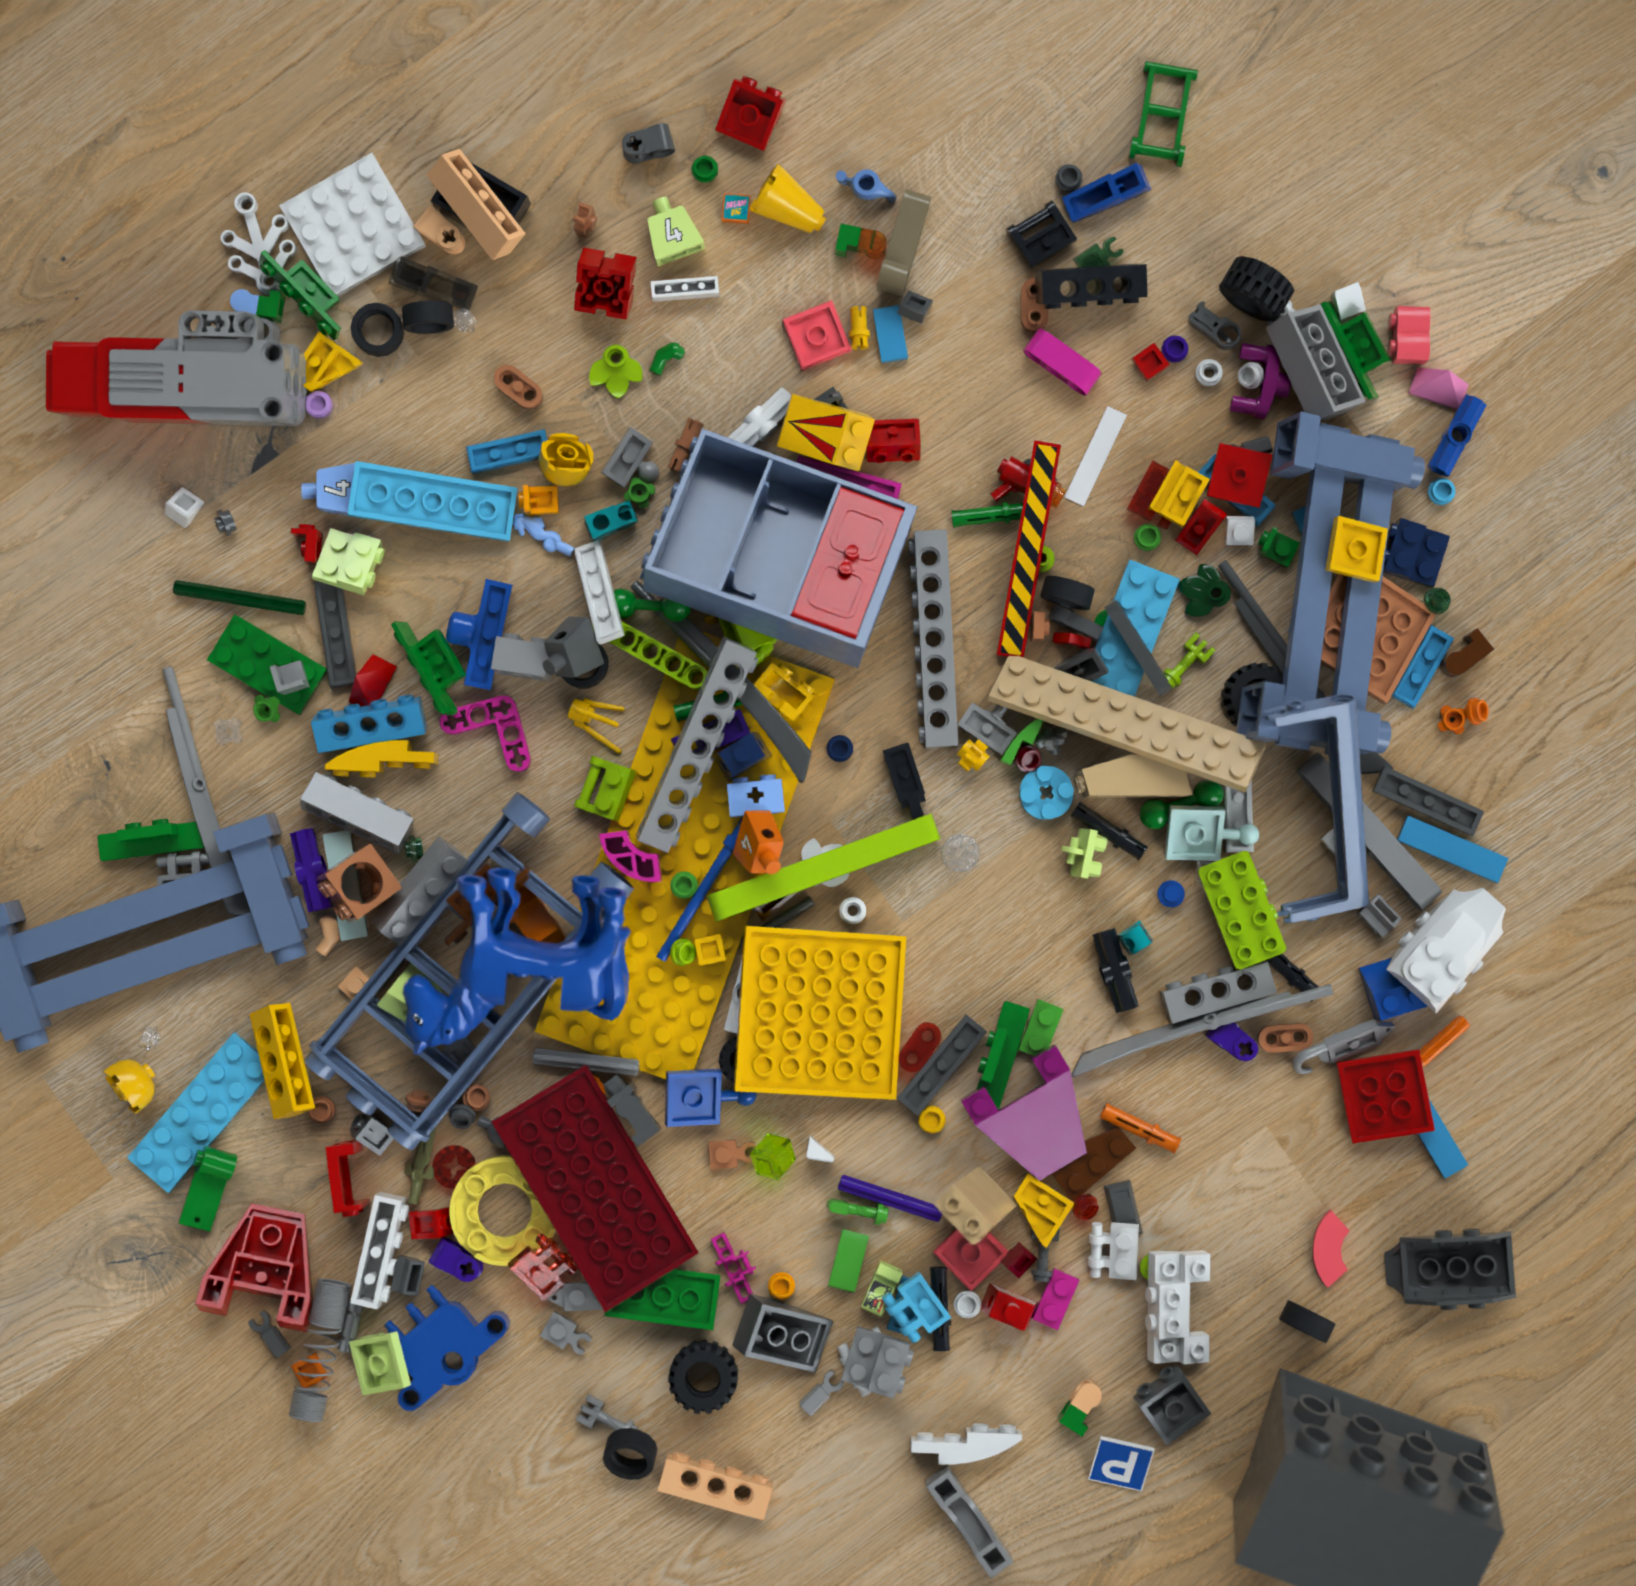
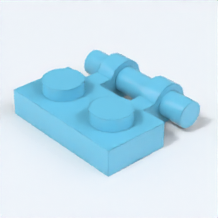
M917 1272L897 1286L902 1295L901 1298L895 1300L890 1292L881 1298L886 1305L885 1310L889 1316H894L900 1325L899 1330L904 1336H908L912 1343L917 1342L921 1338L917 1329L922 1325L930 1334L951 1319L950 1314L920 1272ZM907 1306H910L916 1315L913 1319L909 1320L903 1311Z

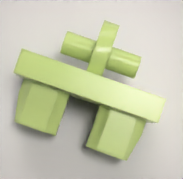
M1079 828L1078 837H1071L1070 846H1061V851L1068 853L1066 863L1071 864L1069 876L1086 879L1088 877L1100 876L1102 864L1092 861L1094 851L1104 852L1108 839L1097 834V830Z

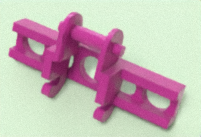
M724 1232L711 1238L720 1258L715 1264L717 1266L723 1263L730 1278L724 1284L726 1287L732 1284L742 1304L748 1300L749 1296L742 1297L739 1290L746 1287L749 1295L753 1294L745 1274H753L756 1266L751 1267L746 1256L749 1251L743 1252V1250H740V1254L735 1255ZM718 1238L724 1239L726 1244L724 1248H719L716 1242ZM729 1250L730 1255L723 1257V1251ZM739 1258L742 1259L744 1266L746 1268V1270L744 1271L742 1270L739 1264ZM732 1262L738 1265V1270L734 1273L728 1270V1265ZM743 1280V1284L736 1285L737 1282Z

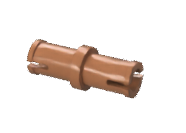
M689 417L687 418V423L680 439H676L675 445L677 446L667 468L680 473L683 461L689 459L691 453L689 448L694 436H699L704 426L703 423Z

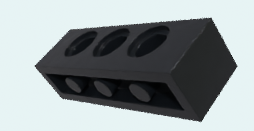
M1136 263L1035 270L1036 303L1045 304V309L1061 308V303L1071 302V307L1087 306V301H1097V305H1112L1113 299H1123V303H1139V298L1148 297L1147 264ZM1119 277L1122 281V287L1119 291L1115 292L1113 281ZM1093 279L1096 283V289L1090 294L1086 286L1088 281ZM1064 281H1068L1070 291L1064 296L1060 291V287Z

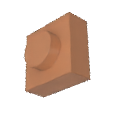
M1034 612L1032 614V642H1042L1044 635H1049L1050 620L1045 619V612Z

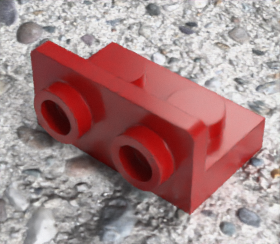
M919 418L874 421L867 444V462H911L920 460Z

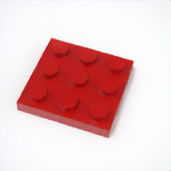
M1420 1049L1337 1062L1352 1144L1435 1131Z

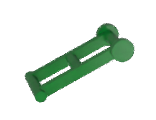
M1145 61L1143 72H1148L1138 136L1132 137L1128 158L1134 159L1135 154L1173 160L1176 161V167H1182L1185 146L1180 145L1190 84L1191 80L1196 81L1198 70ZM1154 74L1185 79L1180 109L1149 103ZM1147 114L1178 119L1173 149L1142 144Z

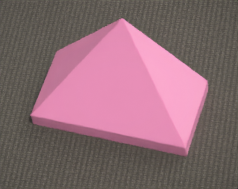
M1417 367L1408 394L1457 410L1466 394L1468 384L1450 370Z

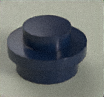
M836 735L827 743V754L833 761L844 762L852 756L853 744L848 737Z

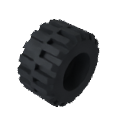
M1244 256L1235 258L1219 285L1222 295L1234 307L1251 317L1269 322L1278 320L1294 293L1292 284L1278 270L1260 260Z
M1262 662L1260 664L1250 663L1232 673L1224 683L1225 687L1221 691V696H1223L1221 706L1225 708L1226 712L1224 714L1226 718L1229 717L1232 720L1231 724L1237 726L1242 687L1251 682L1260 683L1264 681L1282 684L1284 672L1279 673L1277 671L1279 668L1275 666L1270 667L1268 663Z
M701 1340V1342L697 1343L693 1341L687 1347L684 1346L680 1349V1352L673 1359L668 1376V1382H670L669 1389L671 1394L675 1395V1401L678 1404L682 1403L684 1405L683 1408L687 1411L692 1409L696 1414H700V1411H705L706 1414L712 1413V1410L715 1409L718 1411L723 1408L725 1403L728 1404L735 1393L738 1381V1366L735 1364L734 1356L728 1353V1349L725 1346L722 1348L716 1341H713V1343L707 1342V1340ZM698 1362H708L719 1371L720 1381L710 1391H699L692 1387L688 1381L687 1373L689 1368Z

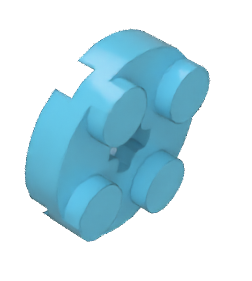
M1041 766L1024 776L1019 788V797L1022 807L1029 815L1037 819L1050 820L1063 815L1069 809L1073 800L1074 788L1069 777L1062 770L1052 766ZM1041 786L1044 788L1050 786L1052 788V799L1045 798L1042 800L1040 798L1042 793L1039 789Z

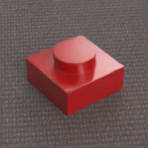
M1155 343L1131 359L1146 382L1170 365Z

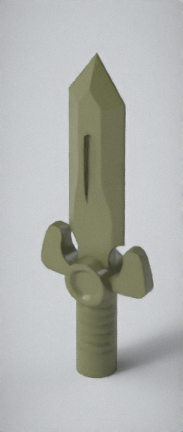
M436 1127L430 1133L431 1137L427 1142L420 1141L417 1145L414 1159L415 1170H413L414 1164L412 1162H408L405 1167L404 1174L410 1175L412 1179L408 1203L419 1205L423 1182L426 1179H434V1167L429 1166Z

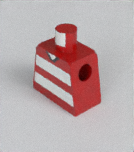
M989 1283L981 1302V1310L990 1318L1025 1331L1030 1324L1038 1302Z

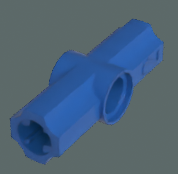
M1467 394L1464 396L1427 465L1432 472L1449 477L1465 445L1470 441L1472 432L1487 406L1483 400ZM1452 430H1457L1461 433V442L1455 441L1452 438Z

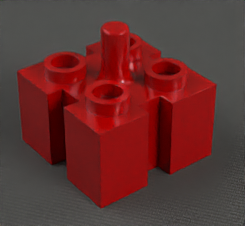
M584 247L577 263L576 282L579 284L575 291L574 311L595 314L597 309L606 310V316L627 320L633 304L634 285L632 283L635 278L637 257L615 253L614 258L605 257V251Z

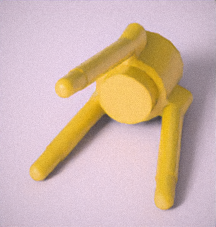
M576 698L568 713V718L574 720V726L583 729L608 748L620 754L622 752L620 748L586 725L585 722L590 724L592 719L618 727V722L596 714L595 709L592 707L621 712L625 708L623 706L595 702L584 698L583 701Z

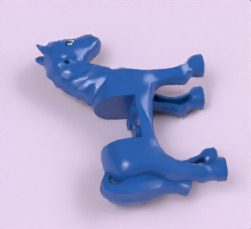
M493 868L488 871V883L494 888L498 896V906L493 918L494 903L484 893L486 889L485 879L475 875H464L457 878L458 892L469 902L472 911L471 944L465 951L460 967L459 980L449 996L438 991L426 977L421 975H415L404 983L403 995L408 1009L405 1032L415 1042L413 1054H420L427 1046L450 1045L457 1040L467 1037L487 1017L491 1009L496 1007V1005H505L508 973H512L517 977L538 975L550 980L561 977L563 980L560 1010H587L599 1018L610 1021L618 1017L627 1003L629 991V972L625 960L624 947L631 930L627 926H622L625 920L623 906L626 902L627 893L624 890L612 887L600 890V881L592 876L580 875L572 878V892L580 901L582 923L577 933L570 940L557 944L536 941L509 929L510 920L521 899V894L514 887L516 873L513 870ZM604 909V920L602 922L601 912ZM602 1000H604V1004L598 1005Z

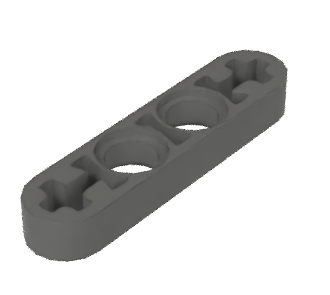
M1115 600L1105 606V610L1159 695L1163 696L1173 689L1119 602Z

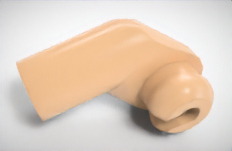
M323 915L319 920V926L322 928L324 938L316 947V950L327 957L340 940L337 920L330 915Z

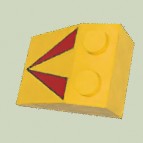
M791 394L776 446L833 465L860 471L875 419L865 413Z

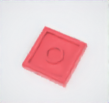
M832 300L782 319L802 371L852 352Z
M956 1228L933 1253L970 1291H973L1001 1263L1000 1261L1007 1255L1008 1250L991 1233L980 1243L972 1245Z

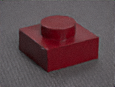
M1018 1242L1000 1262L1016 1277L1020 1278L1038 1258Z

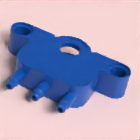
M431 1285L426 1291L438 1308L425 1317L413 1303H409L405 1309L417 1324L409 1333L404 1335L391 1320L384 1324L388 1333L398 1332L407 1371L413 1378L410 1381L411 1385L402 1388L398 1394L400 1407L407 1411H414L445 1384L453 1386L467 1381L477 1368L478 1357L497 1342L509 1329L510 1319L508 1315L502 1311H494L478 1323L465 1306L460 1302L447 1301L442 1293ZM491 1319H499L503 1324V1329L498 1332L493 1331L489 1323ZM448 1352L458 1353L463 1359L462 1368H450L445 1360L446 1354ZM407 1390H413L418 1394L419 1399L417 1402L407 1400Z

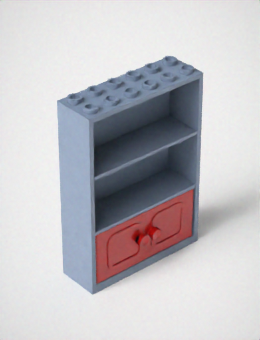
M702 429L699 437L694 436L689 448V452H691L689 459L683 461L679 473L681 475L679 483L675 482L670 494V498H672L670 505L665 506L662 512L660 530H655L651 540L652 548L650 554L646 553L641 564L643 570L640 579L644 580L643 591L859 668L911 530L918 506Z

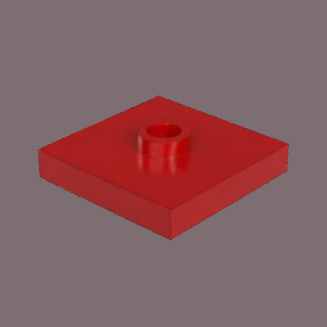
M1219 443L1206 496L1260 508L1273 455Z

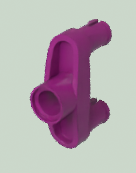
M1242 343L1239 359L1262 362L1264 366V380L1260 386L1259 397L1250 399L1233 395L1229 411L1253 415V418L1264 420L1274 396L1288 397L1291 382L1286 373L1279 372V356L1274 345L1266 344V347Z

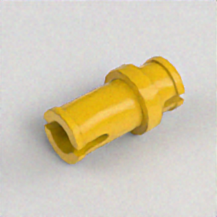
M859 306L850 308L851 331H849V339L852 340L851 348L853 350H857L858 346H860V350L869 348L868 338H870V331L867 330V308L861 306V310H859Z

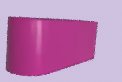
M1041 328L1037 330L1023 349L1025 355L1084 396L1088 394L1102 374L1095 365Z

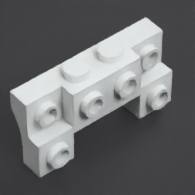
M1204 1250L1148 1251V1287L1145 1291L1148 1314L1145 1317V1326L1148 1330L1147 1360L1154 1364L1209 1362V1335L1203 1331L1189 1332L1190 1283L1210 1281V1254Z

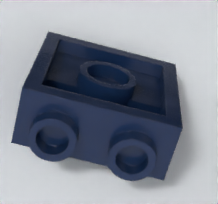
M1400 518L1396 523L1391 524L1387 538L1391 540L1385 553L1383 573L1433 588L1450 536L1427 529L1425 525Z

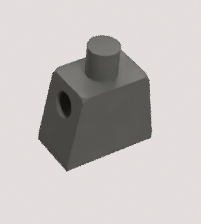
M567 617L545 640L544 645L549 658L542 665L545 672L549 675L577 677L604 664L589 617Z

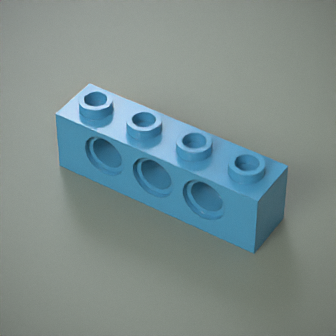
M411 694L400 696L397 698V701L375 700L369 706L360 707L359 704L345 706L344 710L333 712V709L320 710L311 721L318 753L424 735L427 730L421 696L413 697ZM393 712L399 713L403 720L401 722H393L389 718V714ZM370 717L374 719L376 725L367 727L363 724L362 719ZM344 722L348 725L349 730L346 732L339 731L335 724Z

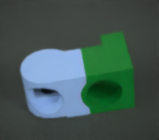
M239 289L231 295L230 304L235 311L249 312L260 318L281 323L286 297L281 291L270 290L269 297L252 295L247 290Z

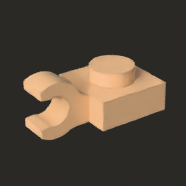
M355 966L338 987L349 998L353 999L370 977L358 966Z

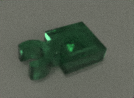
M1109 237L1103 242L1102 248L1097 243H1094L1074 257L1073 261L1077 267L1110 265L1107 259L1121 256L1124 250L1121 248L1112 252L1110 245L1116 238Z

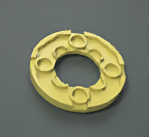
M511 1155L494 1156L476 1163L464 1173L453 1191L449 1214L454 1235L461 1246L482 1262L497 1266H510L526 1262L538 1255L554 1236V1227ZM503 1183L512 1184L522 1189L530 1198L532 1206L531 1219L527 1226L519 1233L507 1237L498 1236L486 1230L480 1222L478 1214L479 1201L484 1192L492 1186Z

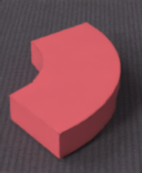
M1330 1209L1322 1217L1314 1232L1312 1256L1315 1270L1327 1288L1348 1270L1342 1261L1341 1247L1343 1239L1349 1230Z

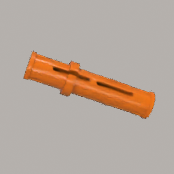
M1109 1103L1105 1104L1101 1112L1100 1119H1104L1145 1139L1147 1144L1151 1145L1154 1143L1171 1151L1173 1154H1175L1181 1142L1180 1137L1160 1129V1125L1156 1123L1154 1125L1149 1124Z

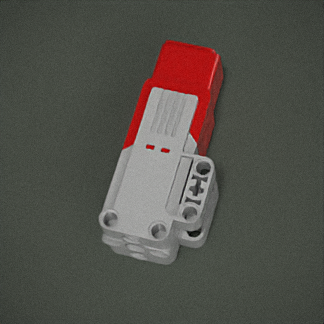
M191 310L184 312L179 318L178 339L107 337L100 342L54 341L52 350H47L46 410L48 412L71 417H107L131 423L295 427L302 424L305 419L307 388L304 387V383L306 384L304 353L299 350L297 344L280 343V329L277 324L249 312ZM198 318L197 329L192 331L190 327L193 319ZM264 325H268L269 334L264 338Z

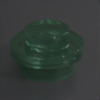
M1431 588L1425 593L1424 604L1430 612L1442 614L1448 610L1451 598L1445 589Z
M414 835L409 836V841L404 842L406 858L411 857L413 863L423 856L421 837L414 838Z

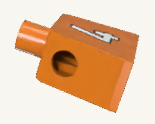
M770 810L744 812L733 849L734 856L752 874H775L781 868L779 857L784 843Z

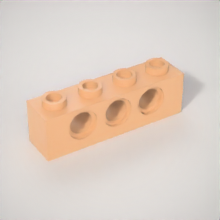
M681 1452L667 1455L658 1487L659 1492L764 1521L773 1488V1482H769L768 1477L760 1474H753L752 1477L744 1475L741 1469L727 1466L726 1469L715 1467V1462L706 1459H700V1462L690 1460L689 1455ZM686 1471H693L697 1475V1480L693 1483H688L683 1479L682 1474ZM713 1478H718L722 1480L724 1487L720 1490H714L709 1486V1481ZM743 1485L748 1487L751 1493L747 1497H739L735 1489Z

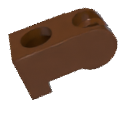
M1478 628L1463 637L1467 641L1464 647L1457 652L1444 656L1440 663L1443 674L1448 677L1461 675L1494 650Z

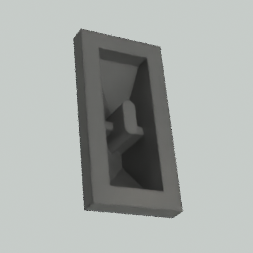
M1095 648L1080 649L1054 667V669L1088 681L1095 680L1109 672Z

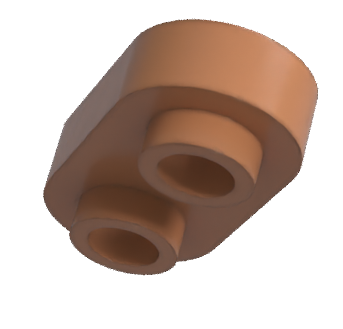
M1030 278L1024 282L1021 288V324L1028 332L1036 333L1039 328L1044 329L1046 327L1048 309H1045V304L1036 303V295L1030 292V288L1035 287V278ZM1036 313L1040 316V320L1033 321L1030 315Z
M503 365L496 370L494 383L502 393L527 410L535 409L541 404L543 400L541 388L525 374L511 365ZM507 376L513 377V382L508 385L505 384L504 379ZM528 392L534 393V398L530 401L525 399V395Z
M1301 1023L1267 1025L1259 1031L1257 1042L1262 1050L1269 1053L1302 1051L1309 1048L1312 1044L1313 1033L1307 1025ZM1299 1031L1302 1034V1039L1296 1042L1293 1035ZM1268 1034L1275 1036L1274 1043H1267L1266 1037Z

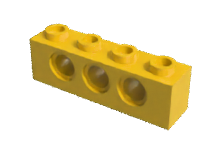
M291 1003L268 1005L250 1013L249 1016L273 1119L295 1117L315 1109Z

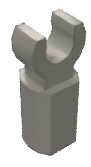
M832 1369L825 1373L822 1384L817 1383L798 1402L810 1416L831 1397V1392L839 1391L844 1385L842 1380L835 1385L829 1382V1378L834 1374Z

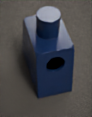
M752 732L720 751L714 759L729 782L769 758L772 754L760 734Z

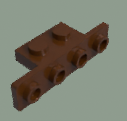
M486 862L473 875L485 879L486 889L484 893L497 907V893L488 883V871L493 868ZM527 864L516 872L514 886L517 889L530 878L527 875L530 872V867ZM458 889L446 901L464 920L445 937L444 943L447 946L453 941L455 944L462 941L468 934L466 930L472 925L470 904L458 892Z

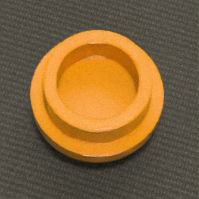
M786 1272L773 1274L768 1281L769 1293L779 1300L789 1298L795 1290L793 1277Z

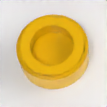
M931 1105L925 1107L919 1114L918 1122L925 1132L937 1133L943 1129L946 1118L944 1112L939 1107Z

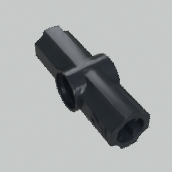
M1115 928L1092 934L1100 960L1101 976L1105 986H1108L1115 1013L1139 1007L1131 983L1132 974L1126 956L1122 953Z

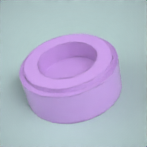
M313 391L306 397L305 409L312 417L323 419L332 412L333 402L325 392Z

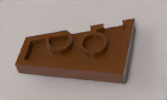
M1118 1126L1084 1140L1087 1153L1052 1173V1176L1074 1201L1136 1149Z

